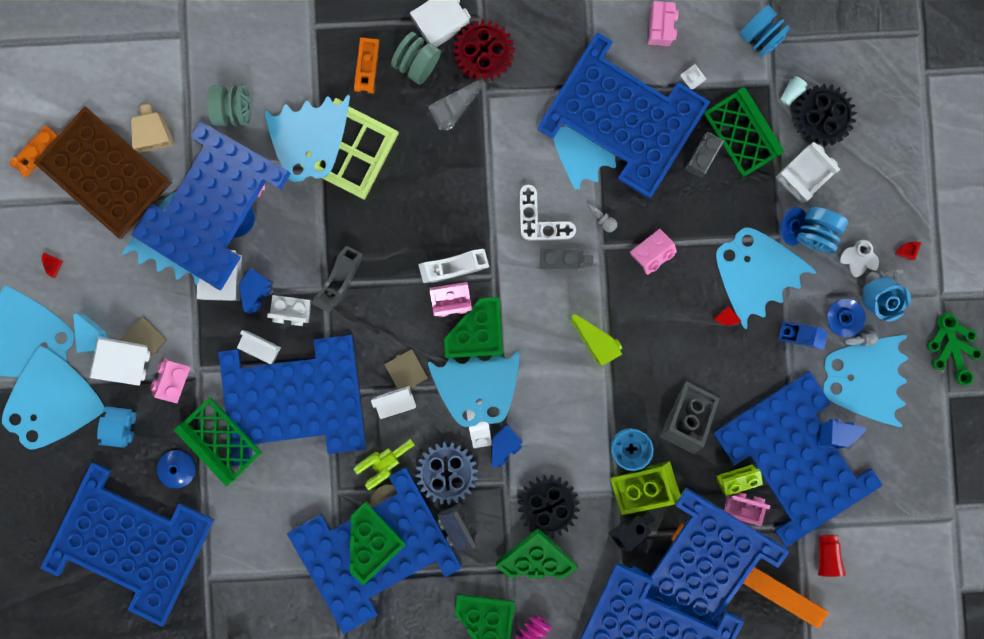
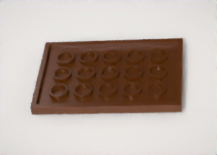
M86 106L81 109L34 161L37 167L119 239H122L144 215L147 208L154 204L172 183Z

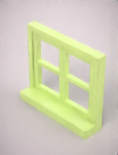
M335 98L333 103L339 105L343 101ZM348 107L347 117L363 126L352 147L341 142L339 149L349 154L338 175L330 172L322 179L365 200L399 132ZM367 127L385 136L375 158L356 149ZM311 151L307 152L306 157L312 155ZM352 156L371 164L360 186L342 178ZM318 160L315 163L316 171L324 170V168L319 166L322 160Z

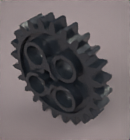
M826 84L821 85L820 88L818 85H815L813 90L809 88L806 90V94L800 95L801 99L796 101L798 106L793 111L797 112V114L792 118L798 119V122L794 126H800L797 133H804L802 139L808 136L809 144L815 140V143L819 145L822 142L823 147H826L829 143L832 146L836 144V141L841 142L843 137L849 136L848 131L854 129L850 124L856 122L852 116L856 115L857 112L851 111L855 104H849L852 97L846 99L847 92L841 94V87L834 90L833 84L828 88ZM817 99L822 100L823 106L817 103ZM834 108L839 109L840 115L835 113ZM809 115L814 117L815 123L809 121ZM826 124L831 127V132L826 130Z
M543 474V480L541 481L536 476V483L530 480V488L524 486L523 488L526 493L519 494L523 498V500H518V504L523 506L518 508V512H523L520 520L526 519L523 524L524 527L531 525L529 532L539 529L546 536L550 533L552 538H554L555 532L562 536L561 530L564 529L568 532L567 525L574 526L571 520L578 519L574 512H580V509L575 507V505L580 504V501L574 500L578 494L571 493L574 487L570 486L567 488L568 481L566 480L561 483L560 476L557 480H554L553 474H551L550 479H547L546 475ZM551 489L559 490V495L556 498L549 497L548 494ZM538 496L541 498V503L533 505L531 504V499ZM562 498L565 499L564 502H560V503L554 504L555 502H558V501H559L560 499H562ZM546 502L553 504L551 510L544 508L546 507ZM559 507L566 508V513L562 516L556 514V510ZM544 508L535 514L533 513L534 510ZM546 514L549 517L548 521L540 523L538 521L540 515Z

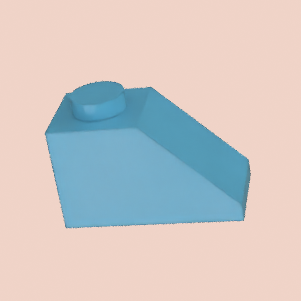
M73 314L77 353L94 352L97 338H108L106 331L86 315Z

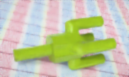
M410 439L393 452L389 448L381 453L374 452L358 463L353 469L358 475L372 465L377 474L367 480L365 484L366 488L371 490L390 476L391 469L399 464L397 458L415 446V444Z

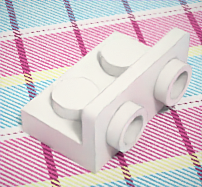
M272 295L270 314H267V317L273 318L272 322L284 324V320H290L291 325L303 326V322L309 323L312 300Z

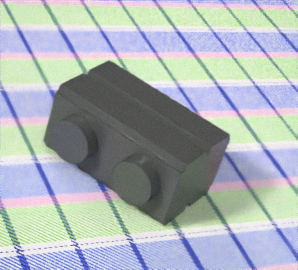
M706 132L684 169L700 178L703 177L724 141L712 133Z

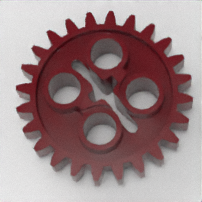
M482 19L480 25L475 20L473 27L467 24V31L461 29L463 36H456L459 42H454V47L457 49L453 50V54L458 55L454 58V61L460 62L457 65L458 69L464 68L462 71L463 75L469 73L470 80L473 76H476V82L483 78L484 83H486L488 77L493 82L495 75L501 78V71L505 74L507 73L505 66L511 67L512 63L509 60H514V55L510 53H514L515 48L510 47L514 41L508 40L510 33L504 34L505 27L499 29L498 22L495 26H492V20L485 24L484 19ZM486 35L488 36V39L486 41L479 40V36ZM498 47L502 49V52L495 54L492 50ZM472 48L476 52L473 55H468L466 50ZM486 48H487V53H486V52H483V53L481 54V49H482V50H486ZM482 61H487L490 65L482 68L479 64Z

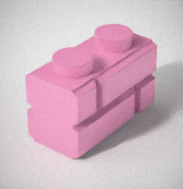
M654 1L650 7L648 45L670 46L673 40H676L677 29L674 28V22H677L679 10H675L676 3H664L661 1Z

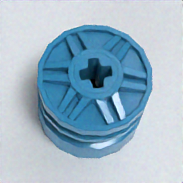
M770 5L761 10L738 34L746 43L754 39L757 41L752 48L753 51L760 46L763 47L757 54L760 58L772 52L785 39L791 29L789 25L783 30L779 29L785 22L783 19L776 24L772 22L777 13Z
M809 208L804 219L809 226H801L800 231L802 233H798L796 240L815 251L829 254L836 253V245L840 243V239L835 235L844 234L848 220L842 215L824 208Z
M627 428L619 431L612 439L610 447L613 459L626 470L636 471L643 469L653 457L652 441L645 433L637 429ZM630 443L636 447V450H633L631 454L626 450Z

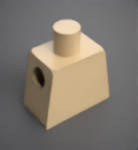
M141 105L139 107L141 116L131 119L133 149L141 153L175 145L165 118L159 113H153L151 105Z

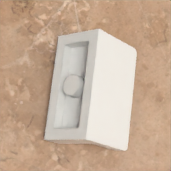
M242 330L240 334L243 336L237 348L269 364H273L281 347L249 331Z
M410 386L375 396L371 400L373 408L376 407L380 419L416 408Z

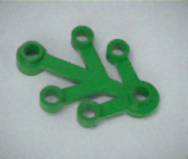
M943 313L937 320L939 329L933 340L927 342L926 347L929 351H938L941 347L940 342L945 334L948 341L939 357L932 361V367L935 370H943L946 367L949 355L952 353L957 370L955 381L959 385H970L974 380V375L971 371L965 370L960 350L967 353L968 357L972 360L981 359L983 353L980 349L973 348L957 339L955 332L963 335V339L968 342L975 341L977 333L974 330H968L959 325L957 318L953 314ZM945 319L949 322L947 326L945 325ZM968 333L972 334L971 339L968 338ZM933 342L936 345L935 349H932L931 344ZM974 351L977 352V357L973 356ZM938 361L941 362V366L939 368L937 367ZM962 374L964 375L963 381L960 378Z

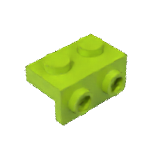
M753 464L716 476L717 482L725 496L763 485L761 471L755 469Z

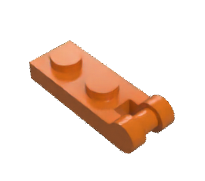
M360 37L354 84L355 92H361L362 90L374 94L380 46L378 39ZM362 78H369L368 83H362Z
M45 125L27 146L10 160L9 164L14 169L17 168L23 177H28L37 168L34 161L58 135ZM25 160L29 161L27 165L23 164Z

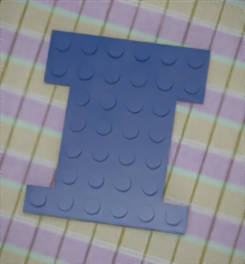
M597 32L540 122L537 130L553 139L562 124L571 128L626 162L627 165L617 180L651 199L710 101L677 82L669 97L656 91L604 59L613 41Z
M199 122L190 138L204 145L166 210L164 211L158 206L151 204L131 236L221 291L241 258L227 249L240 224L264 184L268 182L281 190L291 173L208 125Z
M353 335L314 340L316 359L242 368L239 350L218 352L225 412L254 444L325 435L327 454L366 449ZM231 433V444H240V436L237 433ZM231 447V458H240V447ZM244 447V458H251V448ZM231 461L232 466L240 465V461Z
M806 372L712 432L732 465L735 466L750 456L757 469L761 471L762 477L790 519L774 529L785 547H788L883 486L873 469L869 468L855 477L837 449L820 446L821 423L815 414L831 405L811 372Z
M92 462L43 561L41 569L58 577L62 574L68 560L136 592L128 611L163 627L215 519L180 503L170 520L103 488L112 470Z
M407 467L389 476L397 494L372 507L406 542V545L364 585L350 572L351 519L331 530L321 513L287 533L343 634L378 616V612L370 597L436 561L444 577L462 568L461 563L449 545Z
M685 488L677 500L676 506L690 514V518L651 575H648L634 565L631 569L653 579L646 595L647 597L717 627L721 619L719 616L758 561L762 558L779 568L789 554V550L690 489Z
M616 562L580 639H736L744 620L724 611L717 627H714L646 596L653 582L651 577Z

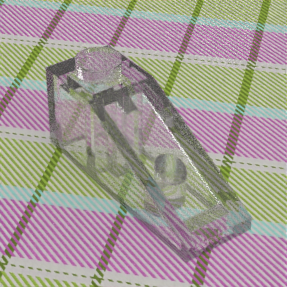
M480 80L428 106L439 130L444 129L446 131L454 126V123L458 121L480 91Z

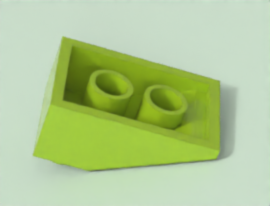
M576 314L568 317L598 366H604L622 355L620 351L622 346L617 339L614 340L611 336Z
M670 461L650 465L640 470L610 478L621 515L674 505L681 496Z

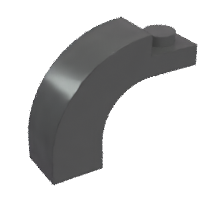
M345 246L339 253L327 282L314 297L312 304L328 313L333 307H336L347 291L363 254Z

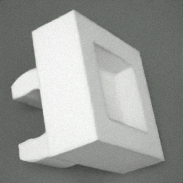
M696 64L679 76L683 84L691 90H694L706 80V77Z

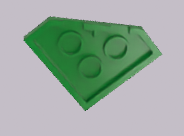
M499 297L480 298L472 307V310L444 338L445 358L503 355Z
M366 501L351 515L350 572L364 585L406 545V542Z
M539 529L496 561V567L509 578H517V575L528 576V578L555 576L556 579H564L578 568L577 563Z
M457 593L455 616L465 626L473 639H510L515 601Z

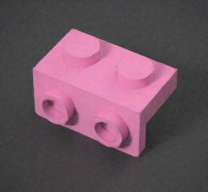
M659 229L630 251V254L648 275L656 271L666 260L673 258L677 250L674 242Z
M467 282L430 288L434 316L445 317L451 313L463 314L472 310Z
M164 358L163 362H160L158 365L157 379L153 380L151 384V394L155 398L178 403L191 367Z
M742 492L727 496L724 511L741 521L762 526L765 511L770 509V505L765 503V499L756 496L753 499L746 498L747 494Z

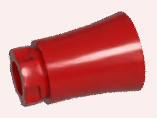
M820 535L818 543V576H846L838 535Z

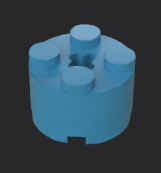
M880 277L863 287L862 301L864 307L878 318L885 321H894L905 314V308L909 307L911 303V295L904 286L893 279Z
M106 406L102 411L106 412L105 417H100L97 439H101L98 444L125 448L128 442L132 443L134 431H131V424H134L136 421V412H132L131 409Z

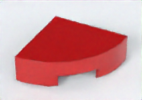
M921 242L905 243L897 249L895 255L915 261Z
M44 252L42 254L41 261L43 262L45 272L50 277L55 278L63 260Z
M729 306L714 318L717 323L727 326L741 322L740 318Z

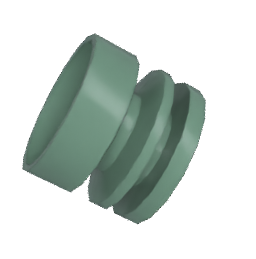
M410 32L396 49L391 66L399 69L402 74L409 70L408 78L420 85L433 71L441 51L431 43L423 47L424 39L422 37L418 38L416 33Z
M211 85L207 95V107L211 124L213 126H228L231 120L233 126H238L239 123L241 126H248L251 116V101L247 87L239 85L237 88L236 85H231L228 92L225 85Z

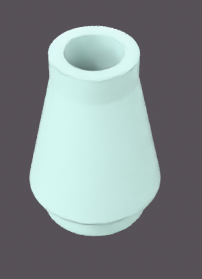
M797 76L790 79L780 101L790 106L806 90L807 83Z

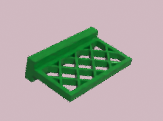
M745 86L703 113L717 137L724 141L722 145L742 177H745L785 152ZM734 98L739 104L738 112L727 110L728 102ZM715 110L723 112L721 122L713 121L709 114ZM726 113L737 115L734 125L723 123ZM739 115L748 118V128L737 126ZM722 126L733 128L731 138L722 136ZM736 129L747 131L744 141L733 139ZM749 132L758 134V144L747 142ZM732 142L743 144L741 155L732 152ZM746 145L757 147L754 157L743 155ZM759 148L767 149L771 156L765 160L757 158ZM742 158L753 160L752 167L747 171H744L741 166Z
M211 397L174 429L179 437L225 486L233 484L263 453ZM209 404L214 408V416H205V408ZM194 419H201V430H195L190 423ZM205 419H214V430H205ZM218 419H224L227 422V430H218ZM205 433H214V444H208L205 441ZM218 433H227V444H218ZM231 433H237L240 436V444H231ZM218 447H227V458H221L218 455ZM231 447H240V458H231ZM244 447H250L256 454L251 458H244ZM231 461H240V469L236 473L231 469Z

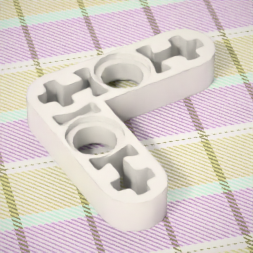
M525 185L521 188L520 229L523 239L528 241L568 240L575 235L576 227L571 222H538L537 191L532 185ZM526 189H530V192L534 194L530 197V203L534 202V205H523V202H527L526 195H523ZM532 208L534 210L533 217H525L523 214L524 209ZM534 220L535 224L531 223V230H534L535 233L528 237V234L524 233V230H527V223L523 224V221L530 222ZM556 225L560 226L559 230L569 226L572 232L569 233V236H566L565 232H559V236H556ZM551 226L554 230L553 235L545 236L543 228Z

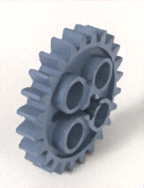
M444 441L443 447L436 443L435 450L430 446L429 454L423 452L425 459L419 458L418 461L422 466H417L416 469L420 470L421 473H417L416 477L421 478L417 482V485L423 484L421 492L428 491L426 498L432 495L434 496L433 502L439 498L441 505L444 500H447L448 505H450L451 499L458 503L459 496L464 500L465 492L471 494L469 487L475 488L472 480H478V477L473 475V473H477L478 469L473 468L477 462L470 461L473 454L466 455L467 448L461 451V444L455 448L454 442H452L449 447L446 441ZM444 456L448 457V471L452 472L449 475L450 490L446 489V475L442 474L445 470ZM459 458L461 465L453 467L450 463L451 459ZM438 459L441 461L442 467L435 469L432 467L431 462ZM459 477L462 479L463 484L461 486H454L452 479ZM441 479L443 486L436 488L433 485V480Z

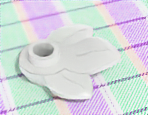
M860 240L854 244V247L843 251L840 263L849 264L851 274L854 277H859L867 268L876 271L879 259L873 253L872 244L867 240ZM861 246L865 249L864 253L860 252Z

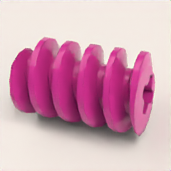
M536 615V618L530 616L529 619L532 624L525 622L524 625L527 630L520 629L523 636L516 635L515 638L542 639L541 637L545 638L547 636L546 631H551L552 627L541 616Z

